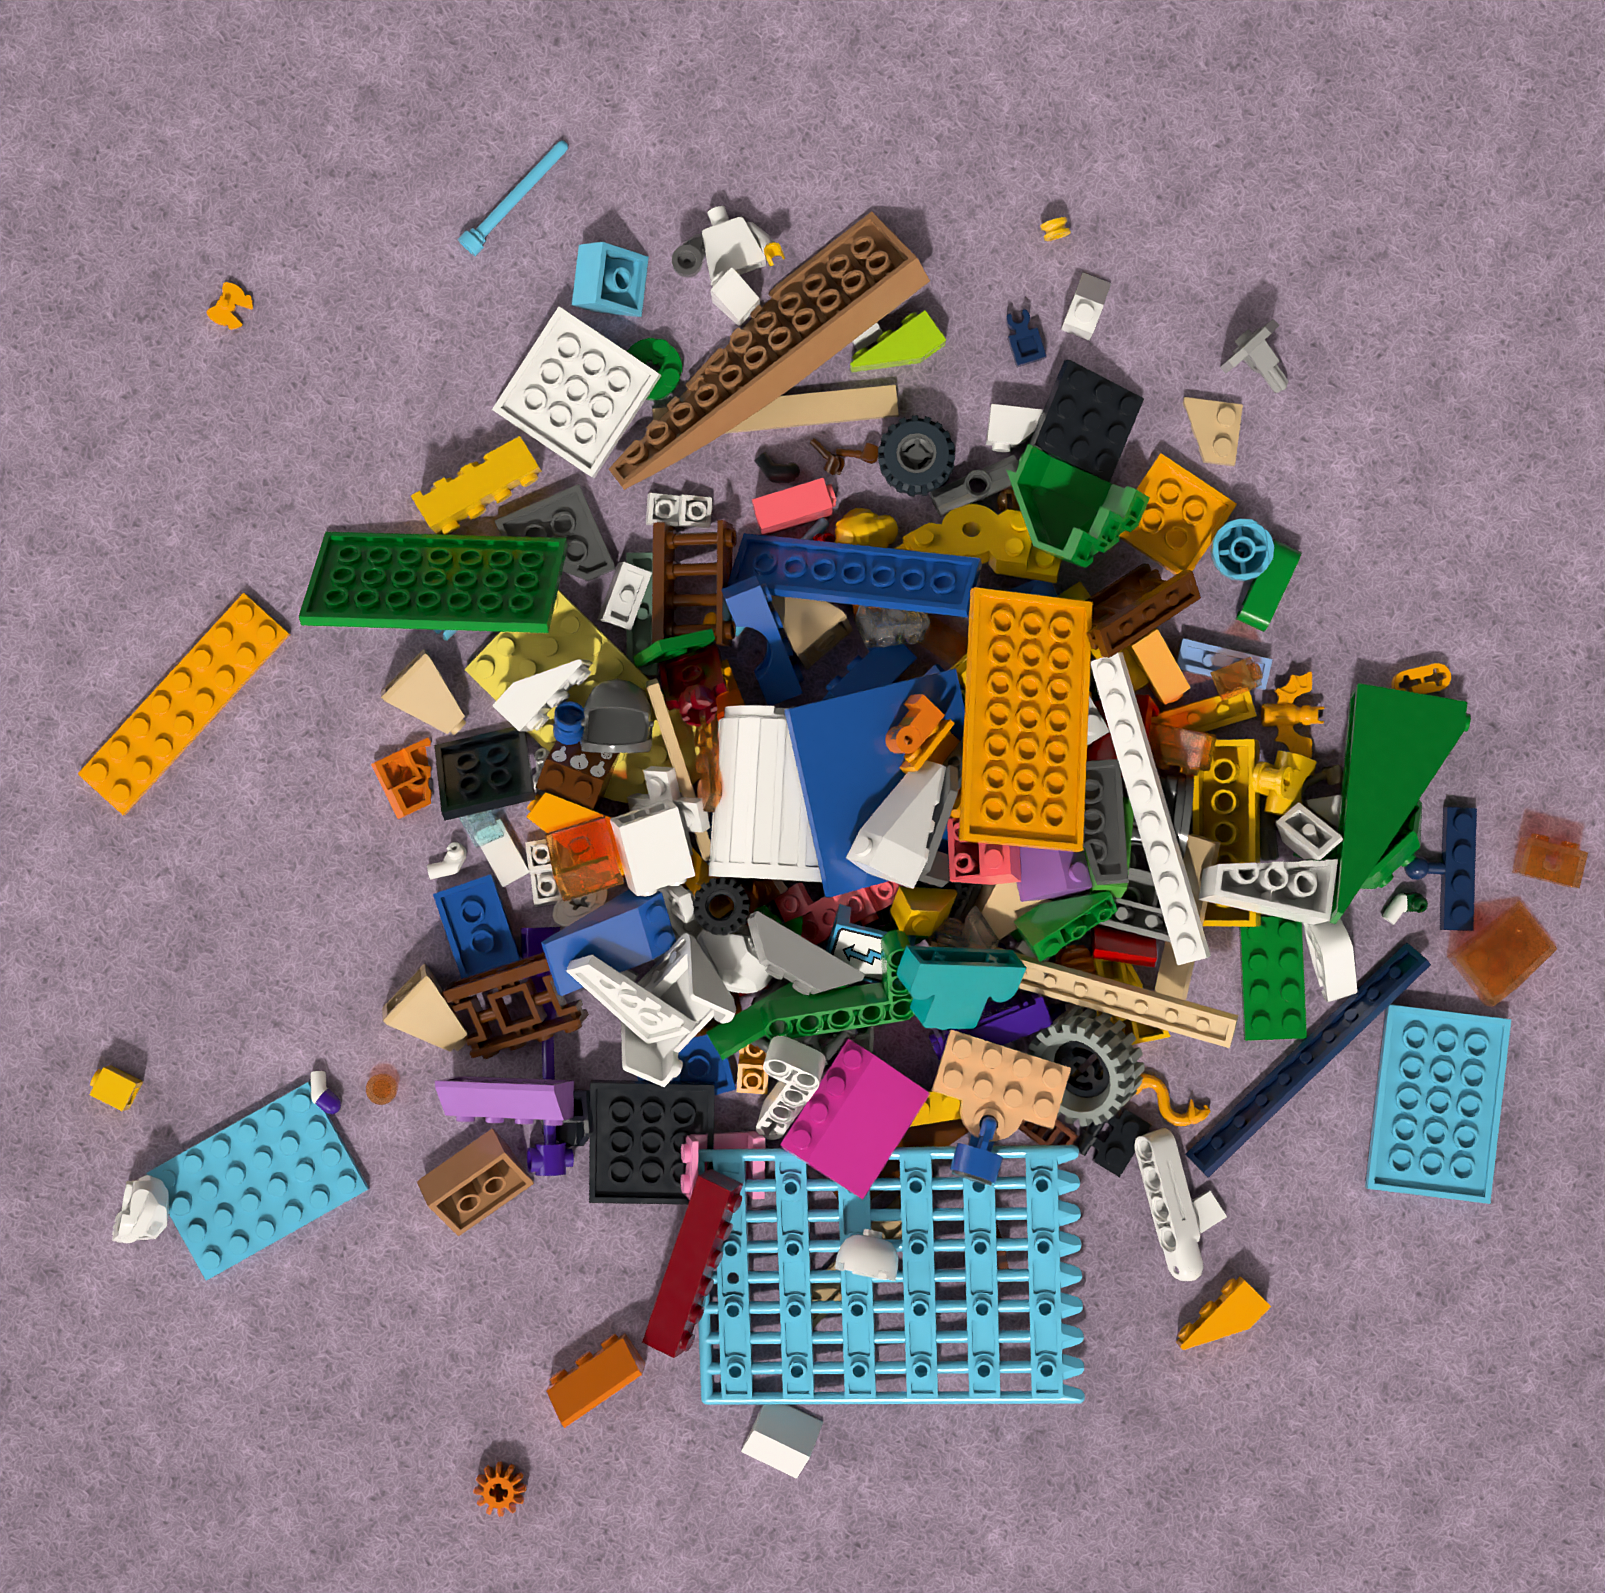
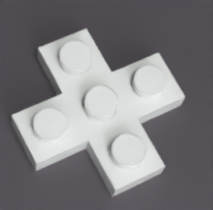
M650 766L643 770L648 794L636 793L627 797L630 812L669 799L678 807L691 856L693 851L688 831L703 833L710 828L705 800L702 798L681 797L675 768Z

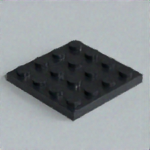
M591 1080L590 1105L593 1133L590 1136L589 1203L688 1205L690 1200L681 1190V1175L686 1173V1163H683L681 1159V1146L686 1144L687 1135L708 1134L707 1149H714L715 1082L670 1081L665 1087H662L651 1081ZM707 1162V1170L713 1169V1162Z

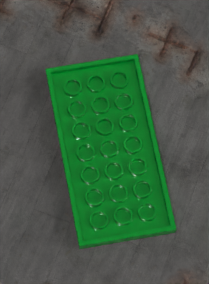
M325 531L299 613L300 624L302 626L549 633L568 549L567 539Z

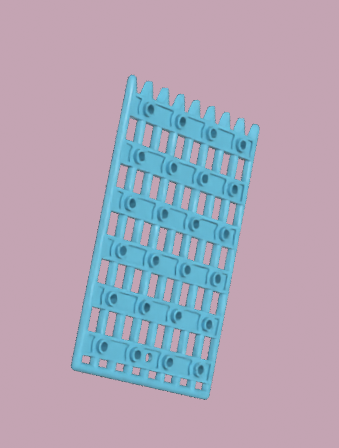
M1075 1145L993 1146L991 1152L1003 1158H1026V1176L997 1177L996 1183H992L991 1186L962 1177H932V1159H953L957 1146L896 1147L889 1160H900V1178H877L863 1200L831 1179H808L807 1164L783 1148L698 1149V1175L705 1172V1162H713V1170L743 1184L740 1195H742L741 1205L733 1213L730 1221L733 1224L731 1234L723 1242L721 1248L723 1258L717 1267V1271H713L711 1277L714 1280V1284L718 1286V1301L710 1302L709 1294L704 1298L702 1306L705 1309L701 1320L698 1322L702 1402L706 1405L1082 1403L1085 1400L1084 1392L1081 1389L1063 1384V1380L1082 1374L1084 1362L1079 1358L1062 1354V1349L1080 1344L1084 1339V1334L1077 1327L1061 1323V1319L1078 1314L1083 1309V1302L1080 1298L1061 1292V1288L1078 1283L1082 1279V1271L1077 1266L1060 1262V1257L1078 1252L1081 1249V1240L1078 1236L1059 1231L1060 1226L1077 1221L1081 1216V1211L1077 1205L1058 1200L1059 1195L1077 1190L1080 1186V1179L1076 1174L1057 1168L1059 1164L1076 1159L1079 1155L1078 1147ZM745 1161H775L776 1179L746 1180ZM995 1189H1026L1027 1207L996 1208ZM901 1190V1209H871L870 1191ZM933 1190H963L964 1208H933ZM808 1191H838L839 1209H809ZM747 1192H776L777 1210H747ZM964 1220L965 1239H934V1221ZM996 1220H1027L1028 1238H996ZM871 1221H902V1239H884L892 1243L896 1252L903 1253V1270H897L896 1281L852 1274V1271L811 1270L810 1252H838L842 1243L850 1236L863 1235L864 1229L872 1230ZM748 1222H777L778 1240L748 1241ZM809 1222H839L840 1240H810ZM934 1251H965L966 1269H935ZM997 1251H1028V1269H997ZM749 1253H778L779 1271H749ZM731 1272L737 1273L739 1280L737 1282L729 1281L728 1274ZM1029 1281V1299L998 1300V1282ZM903 1282L904 1300H874L873 1283ZM935 1282H966V1300H936ZM750 1283H779L780 1301H750ZM811 1283H841L842 1301H812ZM967 1312V1330L937 1331L936 1313ZM999 1312H1030V1330H999ZM812 1313H842L843 1331H813ZM874 1313H904L905 1331H875ZM710 1314H719V1332H711ZM751 1314H780L781 1331L751 1332ZM875 1343H905L906 1361H876ZM937 1343H968V1361H938ZM999 1343H1030L1031 1361H1000ZM711 1344H720V1362H712ZM752 1344H781L782 1362H753ZM813 1344H843L844 1361L814 1362ZM1000 1373H1031L1032 1391H1001ZM721 1374V1392H713L712 1375ZM753 1374H782L783 1392H754ZM814 1374H844L845 1392H815ZM876 1374H906L907 1391L877 1392ZM938 1374H969V1391H938Z

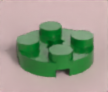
M647 338L634 343L626 350V352L646 365L652 361L654 365L659 364L661 369L656 371L661 374V377L646 400H660L673 393L683 373L682 362L675 348L669 345L666 340Z

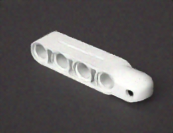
M1161 1128L1137 1137L1134 1144L1135 1152L1168 1270L1172 1276L1180 1281H1194L1201 1276L1203 1271V1260L1198 1245L1200 1239L1199 1227L1175 1138L1168 1129ZM1175 1266L1179 1269V1273L1176 1272Z

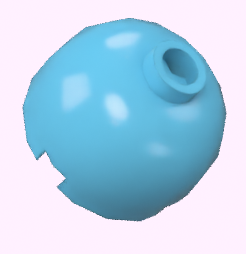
M1239 518L1226 523L1217 531L1211 544V557L1214 566L1222 575L1231 580L1247 581L1258 577L1267 569L1273 559L1274 544L1271 534L1261 525L1257 524L1258 522L1252 519Z

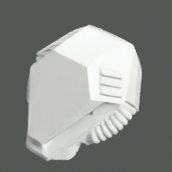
M748 925L741 926L737 932L729 933L726 936L714 935L703 929L696 938L728 991L754 993L765 988L773 977L765 971L767 967L759 963Z
M145 1175L139 1178L138 1181H126L122 1211L115 1217L116 1223L113 1225V1241L132 1243L136 1240L156 1239L167 1227L169 1194L162 1180Z

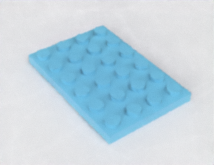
M1391 1004L1386 1008L1365 1188L1491 1203L1511 1019Z
M310 1081L146 1173L162 1180L169 1194V1215L206 1281L369 1189L329 1115L312 1102Z

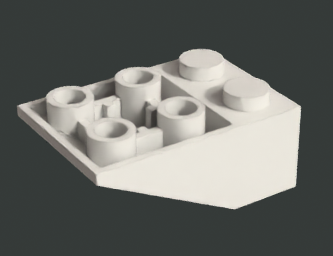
M578 659L516 681L511 684L492 706L519 732L532 731L534 729L538 731L550 718L546 714L570 697L567 691L573 685L577 684L579 686L591 674L589 667L593 663L590 660Z

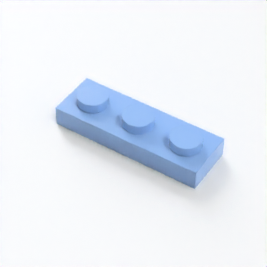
M1182 638L1176 663L1181 671L1265 690L1273 659Z

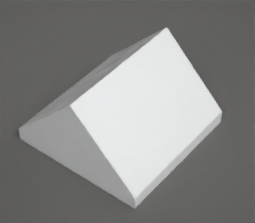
M788 1404L763 1405L741 1452L797 1478L811 1456L823 1421Z

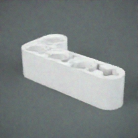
M776 1036L772 1038L763 1069L768 1075L779 1081L763 1102L756 1126V1131L759 1135H763L769 1140L781 1138L819 1087L826 1062L825 1056L821 1052L789 1037Z

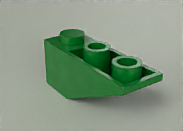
M1107 891L1039 904L1016 919L1014 923L1023 941L1041 962L1047 957L1058 953L1062 947L1073 940L1081 938L1088 930L1100 922L1107 921L1118 910L1111 893Z

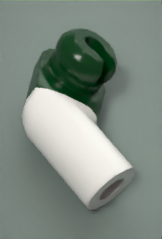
M1417 892L1400 893L1395 896L1381 917L1394 925L1403 912H1424L1428 907V901L1422 894Z

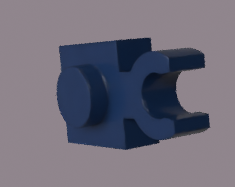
M1023 309L1021 312L1023 317L1022 323H1015L1012 320L1011 313L1006 316L1008 328L1015 332V335L1008 336L1007 340L1016 368L1046 359L1047 357L1038 328L1028 329L1030 315L1026 309Z

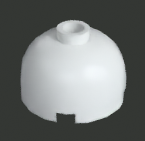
M864 1229L863 1235H852L842 1243L837 1254L834 1269L840 1271L848 1270L852 1271V1274L896 1281L898 1255L892 1243L882 1239V1232Z

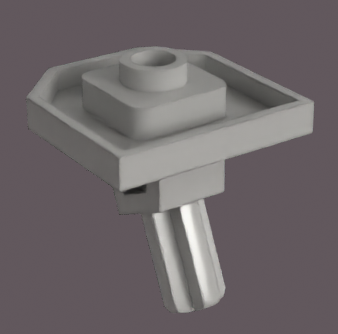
M1272 319L1261 329L1258 328L1253 333L1247 329L1234 341L1238 347L1232 351L1233 355L1220 366L1225 374L1244 360L1254 372L1262 375L1273 392L1278 393L1281 390H1285L1288 380L1277 365L1279 359L1265 341L1280 325Z

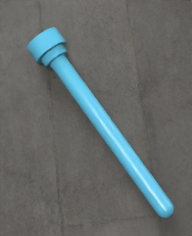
M559 141L476 229L466 230L458 238L459 243L476 257L484 248L483 244L486 242L484 238L568 150V144L565 141Z

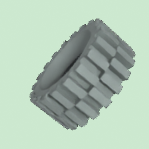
M1082 1007L1074 1008L1070 1012L1066 1011L1059 1015L1052 1022V1025L1043 1029L1028 1047L1031 1050L1028 1053L1029 1055L1071 1068L1062 1098L1063 1102L1060 1104L1057 1117L1061 1113L1066 1115L1064 1121L1066 1123L1073 1124L1079 1119L1080 1126H1088L1092 1122L1095 1125L1102 1124L1106 1119L1109 1120L1136 1094V1089L1142 1083L1143 1078L1139 1075L1144 1071V1063L1137 1062L1143 1055L1141 1048H1133L1132 1043L1136 1040L1132 1032L1126 1036L1122 1031L1126 1025L1120 1020L1115 1024L1110 1021L1111 1014L1103 1012L1100 1016H1097V1010L1088 1008L1083 1012ZM1091 1055H1096L1097 1059L1082 1073L1078 1068Z

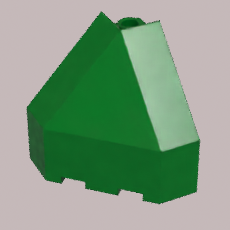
M1030 444L1027 445L1025 452L1019 459L1016 473L1006 469L1033 546L1047 554L1084 568L1093 562V556L1099 551L1105 553L1119 542V535L1125 530L1131 532L1139 525L1150 497L1129 486L1123 488L1057 460Z

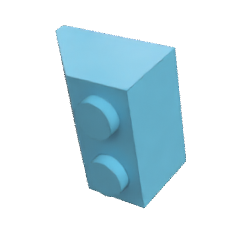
M605 242L579 245L572 306L592 312L642 317L649 257Z

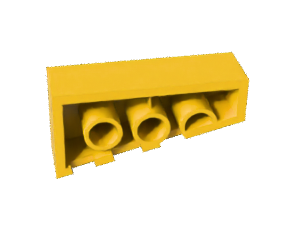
M520 436L487 453L483 457L484 463L479 464L478 461H475L460 468L457 472L458 477L452 479V477L445 479L443 477L434 482L431 492L424 496L421 491L411 495L425 521L437 535L442 532L444 535L451 534L460 527L459 522L468 516L470 519L477 518L486 511V505L494 500L496 503H501L512 496V489L519 485L527 487L539 479L537 474L542 472Z

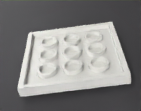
M558 307L492 410L592 478H595L660 379L661 374L561 307Z

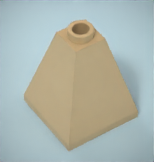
M771 595V602L780 617L783 628L796 655L806 670L853 631L845 613L826 601Z
M425 649L381 691V698L385 702L446 734L451 732L455 735L467 723L463 719L465 717L464 713Z
M1016 882L995 885L983 884L966 923L969 929L967 936L973 941L992 945L1017 929L1014 923L1016 919L1037 905L1052 902V900L1043 899L1021 902Z
M425 963L382 1008L383 1021L387 1025L449 1052L453 1049L459 1051L466 1044V1039L468 1038L465 1025L457 1012H453L452 1004L446 1002L441 986Z

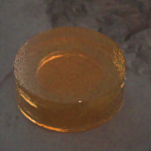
M377 1074L371 1077L366 1085L367 1097L377 1105H385L391 1102L398 1093L397 1082L389 1074Z

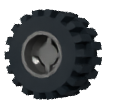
M912 415L910 419H905V417L899 419V423L888 427V431L886 434H883L878 448V461L882 476L885 477L890 487L893 486L901 494L907 493L908 496L915 497V495L927 496L929 492L940 488L942 484H946L950 474L953 472L955 447L954 442L951 440V435L943 429L942 424L938 421L936 423L931 421L930 417L925 416L923 419L918 418V415Z

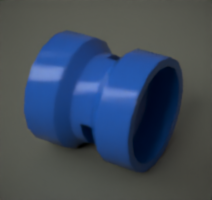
M572 701L563 702L555 709L553 735L562 744H576L584 735V726H581V721L585 720V715L583 712L584 708L580 704Z

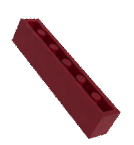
M713 1169L698 1175L642 1343L672 1358L677 1357L684 1351H689L693 1345L695 1335L692 1333L695 1324L701 1320L705 1309L702 1303L713 1287L714 1280L711 1278L713 1271L719 1266L723 1258L721 1248L733 1228V1224L730 1221L733 1213L738 1210L742 1202V1195H740L742 1183Z

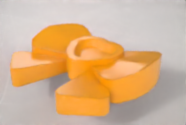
M225 282L222 287V295L216 305L206 311L207 315L218 325H228L230 330L240 328L243 324L231 312L235 311V305L252 310V297L250 295L245 296L243 290L237 285Z

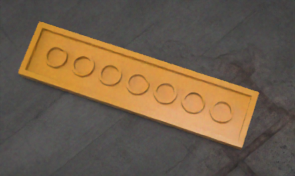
M243 593L80 770L78 775L122 815H126L291 634L247 594Z

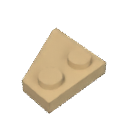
M1184 397L1183 406L1187 411L1203 463L1234 467L1243 405Z

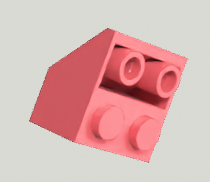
M960 818L948 819L949 876L951 882L986 885L1021 882L1019 846L959 841Z

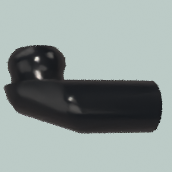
M767 452L762 453L754 460L768 480L773 483H791L800 474V468L796 463L775 464Z

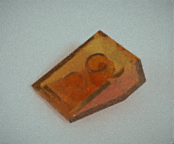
M1519 900L1446 957L1481 1002L1486 1006L1494 1007L1535 972L1557 950V947Z

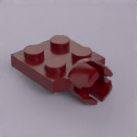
M717 644L659 663L664 701L668 710L679 709L683 721L691 726H702L700 717L704 715L706 723L709 724L717 713V696L728 691L721 652Z

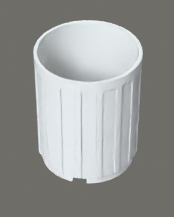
M759 705L727 706L724 708V718L719 720L709 876L822 883L784 711L789 708Z

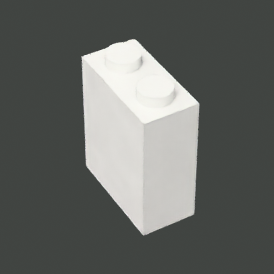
M669 799L610 819L628 888L635 895L650 896L655 894L659 888L668 885L678 886L685 883L687 878L695 876L678 807Z

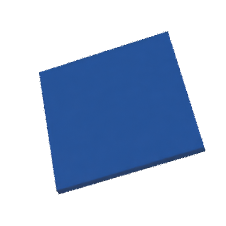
M956 669L784 710L825 897H833L888 882L886 879L866 873L846 857L860 829L906 775L899 768L906 760L904 758L905 753L896 754L891 752L886 746L885 738L888 730L898 726L908 713L909 709L904 703L909 696L924 694L945 714L941 720L951 719L955 723L950 732L959 741L964 737L965 708ZM946 825L937 851L949 854L948 829Z

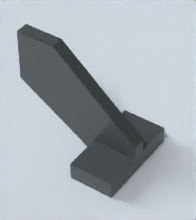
M949 765L946 768L940 801L934 806L932 820L935 822L934 831L929 833L926 848L929 849L928 860L918 881L939 887L946 885L949 877V854L937 850L958 794V767Z

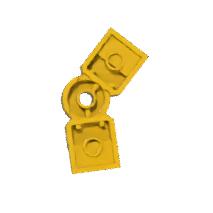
M967 504L951 510L944 517L942 524L927 523L903 536V544L894 548L980 558L982 564L989 561V566L997 574L1057 583L1062 559L1047 554L1033 546L1021 511L1008 509L997 515L991 509L977 504Z

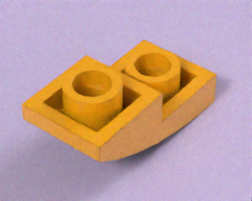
M749 1044L739 1050L738 1093L767 1094L769 1075L763 1069L766 1053L758 1046Z

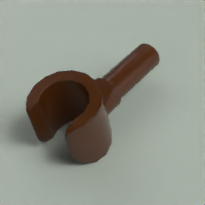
M813 438L810 444L827 460L823 469L831 475H840L845 466V460L836 454H832L816 438Z
M866 443L863 451L837 448L836 455L855 457L873 464L878 460L879 447Z

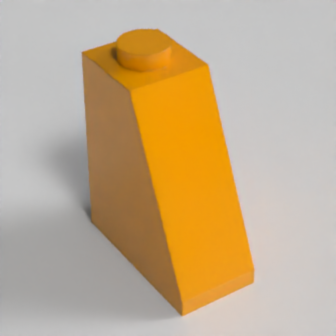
M1157 628L1126 647L1149 680V684H1147L1149 689L1163 704L1166 705L1167 703L1179 700L1183 693L1190 689L1187 680Z

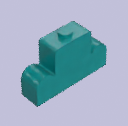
M906 946L897 969V976L913 997L910 1009L925 1028H938L940 1030L974 1029L978 1024L988 997H991L996 1002H1005L1011 999L1017 992L1027 967L1013 950Z

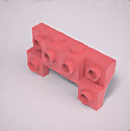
M888 881L833 897H823L813 902L801 882L788 888L786 892L775 898L774 901L784 922L800 916L803 917L801 937L817 946L829 940L839 904L852 907L849 923L856 925L861 923L862 926H867L880 919L878 913L892 906L899 886H906Z

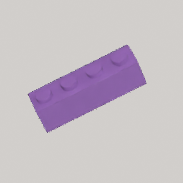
M1020 847L1021 882L1016 883L1021 902L1071 897L1092 887L1084 848L1081 852Z
M454 1076L435 1081V1089L445 1115L456 1116V1121L473 1122L475 1117H485L486 1123H504V1118H515V1124H533V1119L544 1120V1125L558 1126L563 1125V1120L573 1118L574 1080Z

